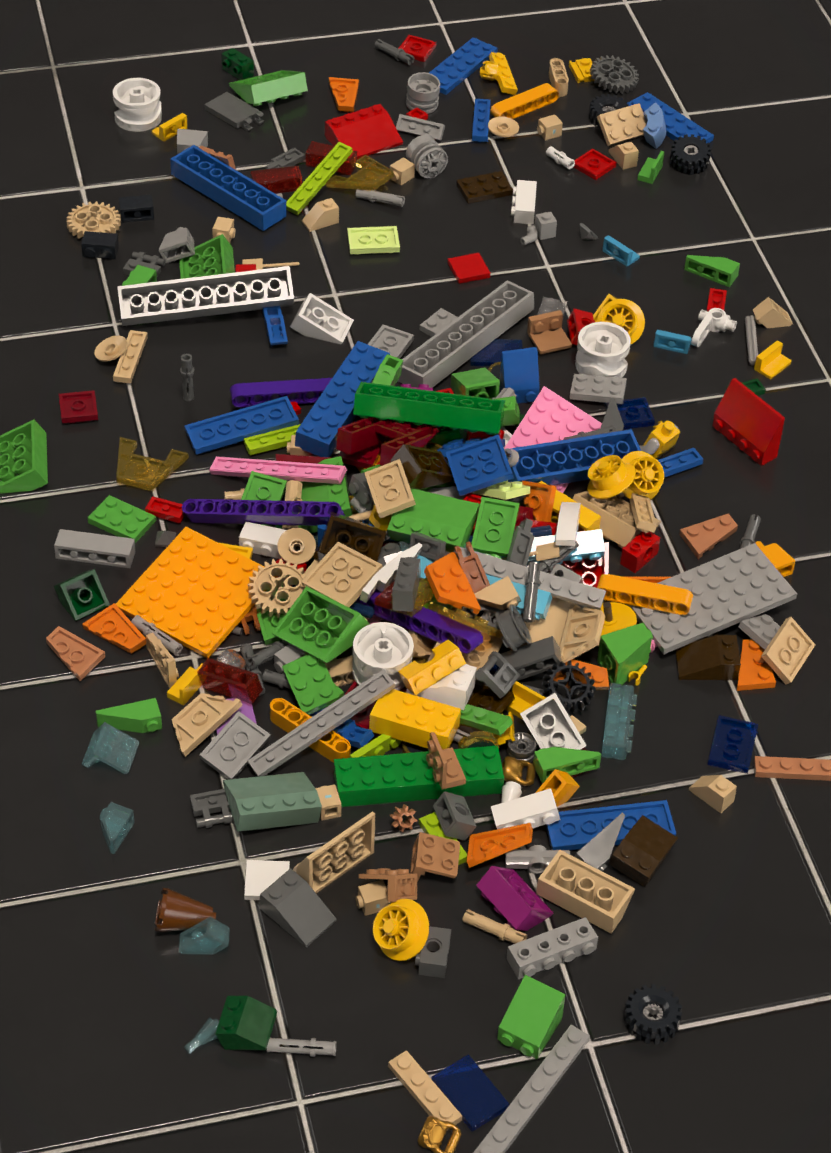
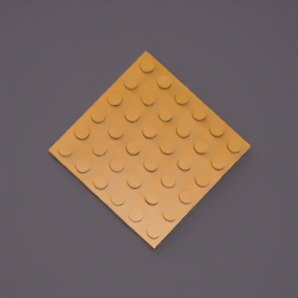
M185 527L119 599L116 605L127 616L134 618L136 615L141 616L147 622L154 623L156 628L178 643L209 658L256 604L251 603V597L248 596L249 577H253V570L258 571L260 564Z

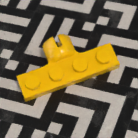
M491 52L489 55L490 61H484L482 64L485 66L480 68L481 78L497 80L501 92L516 95L518 89L505 55Z

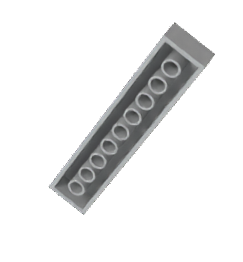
M289 266L117 286L122 326L261 310L263 307L294 306Z
M507 280L403 358L402 372L398 382L411 384V387H418L419 384H428L429 388H433L534 310V292Z

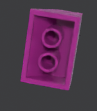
M491 866L476 885L482 891L481 895L494 904L495 911L508 920L507 924L515 930L528 931L553 915L551 909L513 869Z

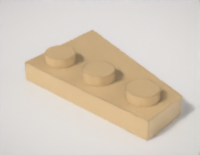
M154 633L147 634V650L170 689L179 677L175 659Z

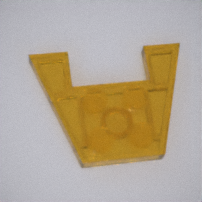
M364 155L356 161V167L362 168L349 178L334 175L326 182V187L375 190L393 178L394 173L393 170Z
M120 437L117 483L152 491L189 458V455L186 452L172 449L166 460L162 461L133 454L137 448V441Z
M432 601L430 602L428 609L489 635L499 638L502 636L500 629L498 630L496 627L488 625L489 621L481 617L475 616L473 619L469 617L470 613L459 608L453 611Z

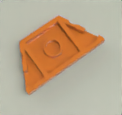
M451 552L426 566L424 573L437 602L450 604L459 609L464 606L473 609L472 613L479 614L481 607L455 552Z

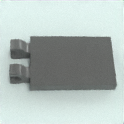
M225 92L204 104L206 111L235 128L242 127L245 131H250L253 129L249 125L252 123V120L258 125L264 122L260 118L264 116L261 111L229 92Z

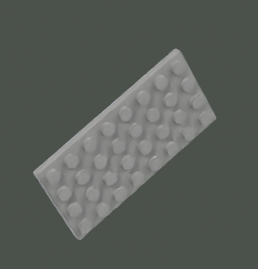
M753 543L657 583L687 589L692 592L693 600L690 611L686 615L626 605L635 612L639 623H644L646 628L650 629L655 644L663 654H666L796 599L797 593L756 543Z

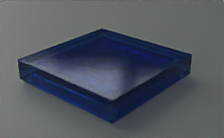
M645 397L623 400V404H617L624 429L655 426V419Z

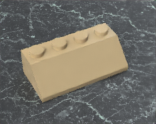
M559 850L538 878L536 894L581 918L586 917L590 923L612 933L621 921L635 888Z

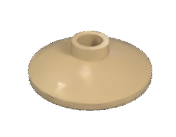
M495 117L488 122L489 131L500 137H511L519 131L518 123L508 117Z
M123 336L106 338L96 347L95 357L99 361L114 360L125 352L128 342Z
M291 528L285 531L278 540L279 555L286 562L290 560V564L297 563L299 565L306 563L313 557L316 550V542L313 535L302 528ZM299 546L300 550L295 551L293 548Z

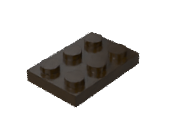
M502 171L463 178L456 182L458 189L468 204L513 195V188Z
M482 685L469 698L467 704L501 714L515 697L513 692L508 691L500 699L490 687ZM460 724L458 728L461 731L480 735L483 730Z

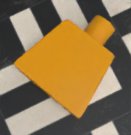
M761 541L755 542L783 577L793 574L795 560L778 544L772 543L764 546Z

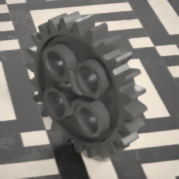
M607 55L605 58L603 56L600 59L596 58V61H593L590 68L591 79H595L594 83H599V87L603 86L604 90L609 89V92L614 90L616 94L618 91L621 94L624 91L626 93L629 90L633 91L639 80V74H637V70H634L635 66H630V62L626 63L625 59L620 60L619 57L615 59L613 55L611 58Z

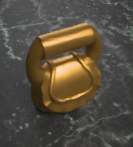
M509 756L504 758L502 769L506 782L512 781L523 786L534 784L536 769L532 763ZM523 766L528 767L526 781L522 779Z
M429 1116L419 1135L418 1144L430 1149L434 1153H454L462 1134L454 1123L441 1121L435 1116ZM447 1129H452L451 1137L445 1151L439 1148L442 1145L441 1142Z

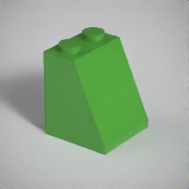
M486 368L451 374V389L454 394L489 399L496 398L499 394L500 381Z
M644 623L617 630L600 637L597 662L600 667L607 668L608 680L615 690L628 681L630 672L639 671L643 665L648 663L653 635Z
M525 975L499 1025L497 1040L506 1046H511L521 1051L526 1056L538 1059L562 1020L566 994Z

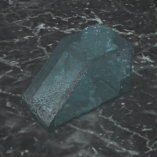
M110 802L108 807L102 810L100 820L109 850L115 854L134 825V812L132 809Z
M209 917L180 934L179 953L213 955L228 947L230 928Z

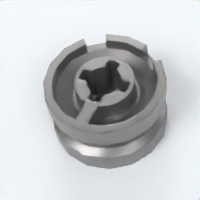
M525 732L515 733V741L508 740L507 756L529 762L534 759V752L536 750V740L534 737Z

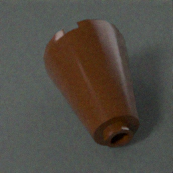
M162 888L161 894H163V897L158 902L155 931L209 929L210 925L215 924L216 912H213V907L171 889Z

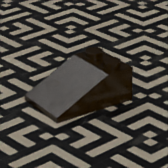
M403 444L390 460L391 462L398 459L401 460L410 488L423 489L454 481L450 465L440 451Z
M330 512L319 546V552L327 554L337 542H340L377 562L387 532L350 517Z
M715 635L675 649L679 680H738L741 663L737 635Z
M642 815L612 854L609 865L643 887H646L678 840V837Z

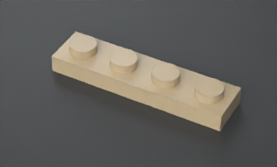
M130 330L127 337L128 346L120 356L113 375V381L122 383L132 382L147 340V332Z
M632 493L629 500L636 528L646 533L649 531L655 532L657 524L650 499Z
M407 1050L388 1062L390 1070L429 1116H435L441 1121H449L455 1125L462 1121L460 1112Z

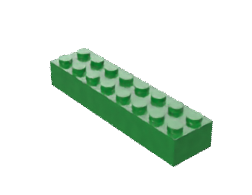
M361 382L355 393L353 414L361 418L392 419L398 423L407 421L415 425L430 424L432 427L437 428L445 426L452 430L467 429L469 432L483 431L486 434L494 435L496 433L499 434L503 423L505 400Z
M498 746L453 749L465 775L466 784L447 789H441L439 782L434 780L433 768L428 765L426 759L429 751L334 759V780L341 801V807L439 799L444 791L463 797L500 794L504 786V774Z

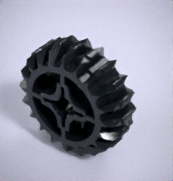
M571 660L568 661L567 665L562 661L559 666L554 664L552 669L549 668L547 670V675L543 676L542 680L544 682H542L541 688L544 690L542 695L548 697L556 693L566 712L569 713L572 710L575 714L578 709L583 711L585 706L590 705V700L594 698L593 692L596 690L595 686H593L595 681L594 679H589L591 672L585 673L586 667L580 669L579 663L573 666ZM566 675L563 680L553 681L559 676ZM567 682H568V686H570V688H571L570 692H569V689H568L567 686H566ZM583 693L581 697L571 700L572 695Z

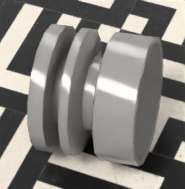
M425 72L416 73L409 77L406 95V105L409 110L418 107L429 114L437 109L440 93L439 79Z
M430 135L416 137L406 149L407 160L415 164V169L424 178L436 177L445 169L448 163L446 152Z

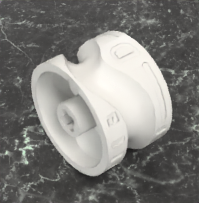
M130 78L119 82L113 89V101L119 108V110L114 112L117 125L133 132L147 131L158 126L162 120L161 101H159L160 87L155 82L145 78Z
M595 322L582 328L578 335V351L575 363L579 374L622 378L628 367V363L625 360V357L629 354L631 344L628 332L619 325L609 322Z
M378 622L363 627L356 634L353 641L352 674L358 685H361L384 669L395 683V690L399 691L405 687L398 671L412 662L414 643L412 637L404 628L393 623Z

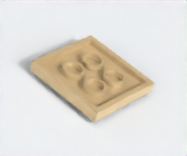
M337 542L301 583L304 588L307 586L350 607L361 595L367 583L383 566L371 558Z

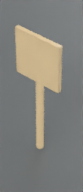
M263 258L243 260V264H256V270L267 267L299 265V262L263 264Z
M556 542L536 546V551L530 552L529 556L536 555L537 561L560 557L559 545H556Z

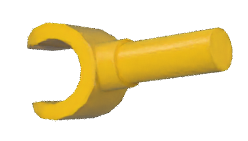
M643 665L639 671L630 672L628 681L630 682L631 679L635 678V685H639L640 677L647 669V666Z

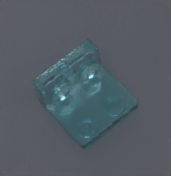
M104 722L93 733L82 765L89 768L92 764L102 761L127 774L139 741Z

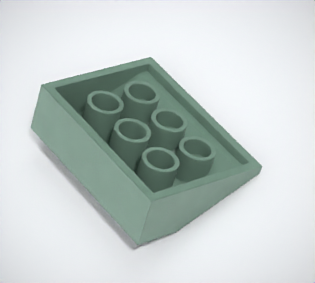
M304 772L223 780L237 831L318 823L322 805L317 790Z

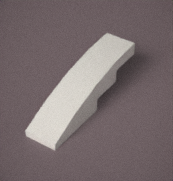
M561 503L556 532V545L575 546L581 503Z
M418 543L403 551L381 568L363 588L360 600L367 603L376 589L384 592L392 579L396 578L400 558H417L422 544Z

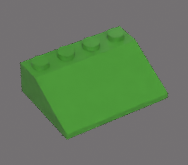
M280 70L229 83V86L246 103L253 104V106L262 105L264 101H267V103L275 102L277 98L287 99L289 95L300 96L302 92L308 91L305 72Z
M223 234L196 246L194 255L179 259L181 279L235 273L233 247Z
M31 420L0 435V494L33 491L48 484L47 438L43 428L35 420Z
M342 456L325 459L318 463L344 466ZM346 473L341 484L299 481L302 483V501L337 502L345 516L353 515ZM298 525V528L305 529L310 533L318 532V526Z
M411 488L416 505L393 513L387 528L392 540L410 544L411 533L418 532L445 541V551L451 553L455 551L454 547L456 546L466 548V542L469 541L480 504Z
M306 586L272 634L317 659L328 663L353 646L356 634L363 627L370 624L359 612Z

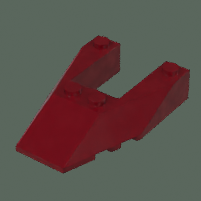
M368 417L338 428L336 449L343 451L346 455H354L358 451L387 441L381 444L380 465L383 466L391 463L390 460L403 444L425 448L444 426L437 428L432 427L430 424L415 425L407 421L398 423L392 419L378 420L376 417Z

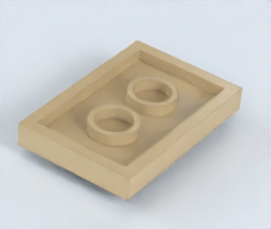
M640 103L597 116L607 146L644 136L643 128L647 125Z
M400 459L365 472L380 518L416 505Z
M789 617L785 619L761 657L785 684H789L795 678L815 647V644L796 621Z

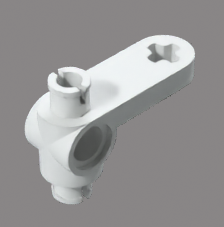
M712 308L709 312L702 309L698 316V320H702V322L694 332L691 345L699 347L710 331L725 332L730 330L734 332L737 321L730 320L731 317L726 315L725 311L720 308Z

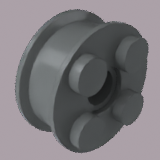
M509 605V609L502 613H495L496 618L493 619L496 628L501 630L503 634L502 641L506 647L510 646L513 651H518L519 646L525 643H532L529 630L514 605Z

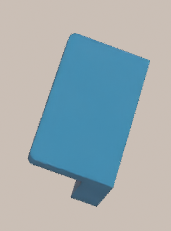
M608 235L604 238L603 252L626 267L640 258L639 254Z
M657 330L654 347L688 354L692 339L689 336Z

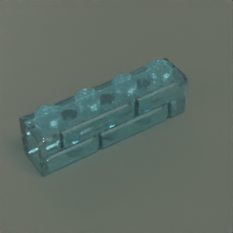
M610 684L601 754L604 758L612 759L614 757V759L625 760L626 753H631L632 741L628 740V737L633 736L634 725H630V721L634 722L636 710L632 709V706H636L637 694H634V687L631 685Z

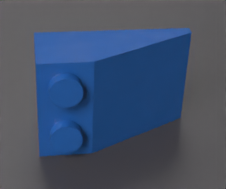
M537 347L502 351L499 393L503 388L509 387L517 395V403L535 401L539 395L540 388Z

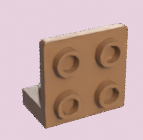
M561 310L528 317L527 334L540 354L572 347V343L562 329L563 313Z
M431 732L430 741H427L429 754L426 755L428 765L433 768L435 782H439L441 789L466 784L465 775L453 747L442 750L435 732Z
M419 832L413 845L410 873H417V882L425 872L456 878L460 842Z
M366 869V873L359 874L361 879H387L386 893L388 895V902H396L400 899L417 900V873H409V869Z

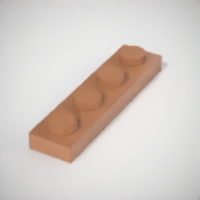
M755 756V777L831 781V760Z

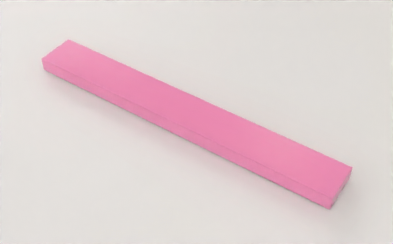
M216 457L209 471L211 475L250 477L251 471L283 480L341 484L347 469L341 465Z

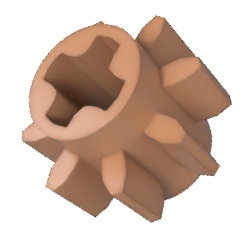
M405 804L402 808L395 807L396 811L390 815L394 819L391 825L394 827L399 826L401 832H404L405 828L412 830L413 823L417 822V819L413 817L416 811L413 809L408 811V806Z

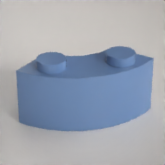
M655 102L644 111L647 125L643 128L646 142L657 149L665 139L666 123L662 109Z

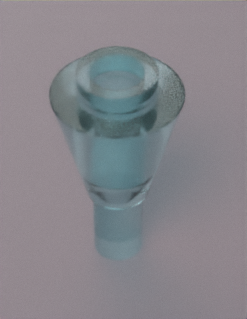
M208 1018L195 1038L184 1046L188 1053L193 1052L200 1045L217 1039L215 1033L219 1021L216 1018L214 1020Z

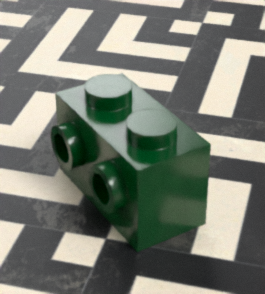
M234 48L221 54L222 69L239 80L254 76V60Z

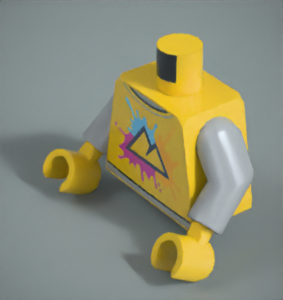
M666 420L664 423L659 421L658 425L653 426L655 430L650 433L644 445L639 446L641 451L658 459L673 448L680 435V431L677 425L671 421Z

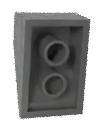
M291 868L260 894L259 909L306 948L337 920L310 885Z

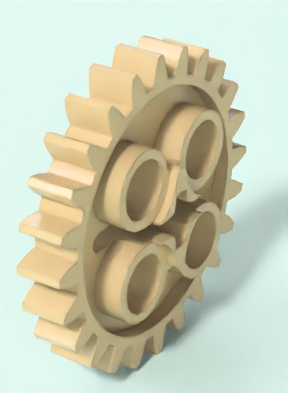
M97 201L95 204L89 202L88 205L82 203V207L77 205V209H72V212H69L67 216V228H69V232H72L73 236L77 235L78 239L84 236L85 231L116 233V230H119V226H121L119 211L115 210V207L110 208V204L104 206V202L100 205Z
M272 559L271 565L265 561L264 568L259 565L258 571L253 570V577H249L248 596L251 597V603H256V609L262 607V614L269 611V617L273 613H276L277 618L280 617L281 613L285 616L305 589L301 582L308 573L303 574V567L297 569V563L291 566L290 560L284 564L282 559H280L279 563Z

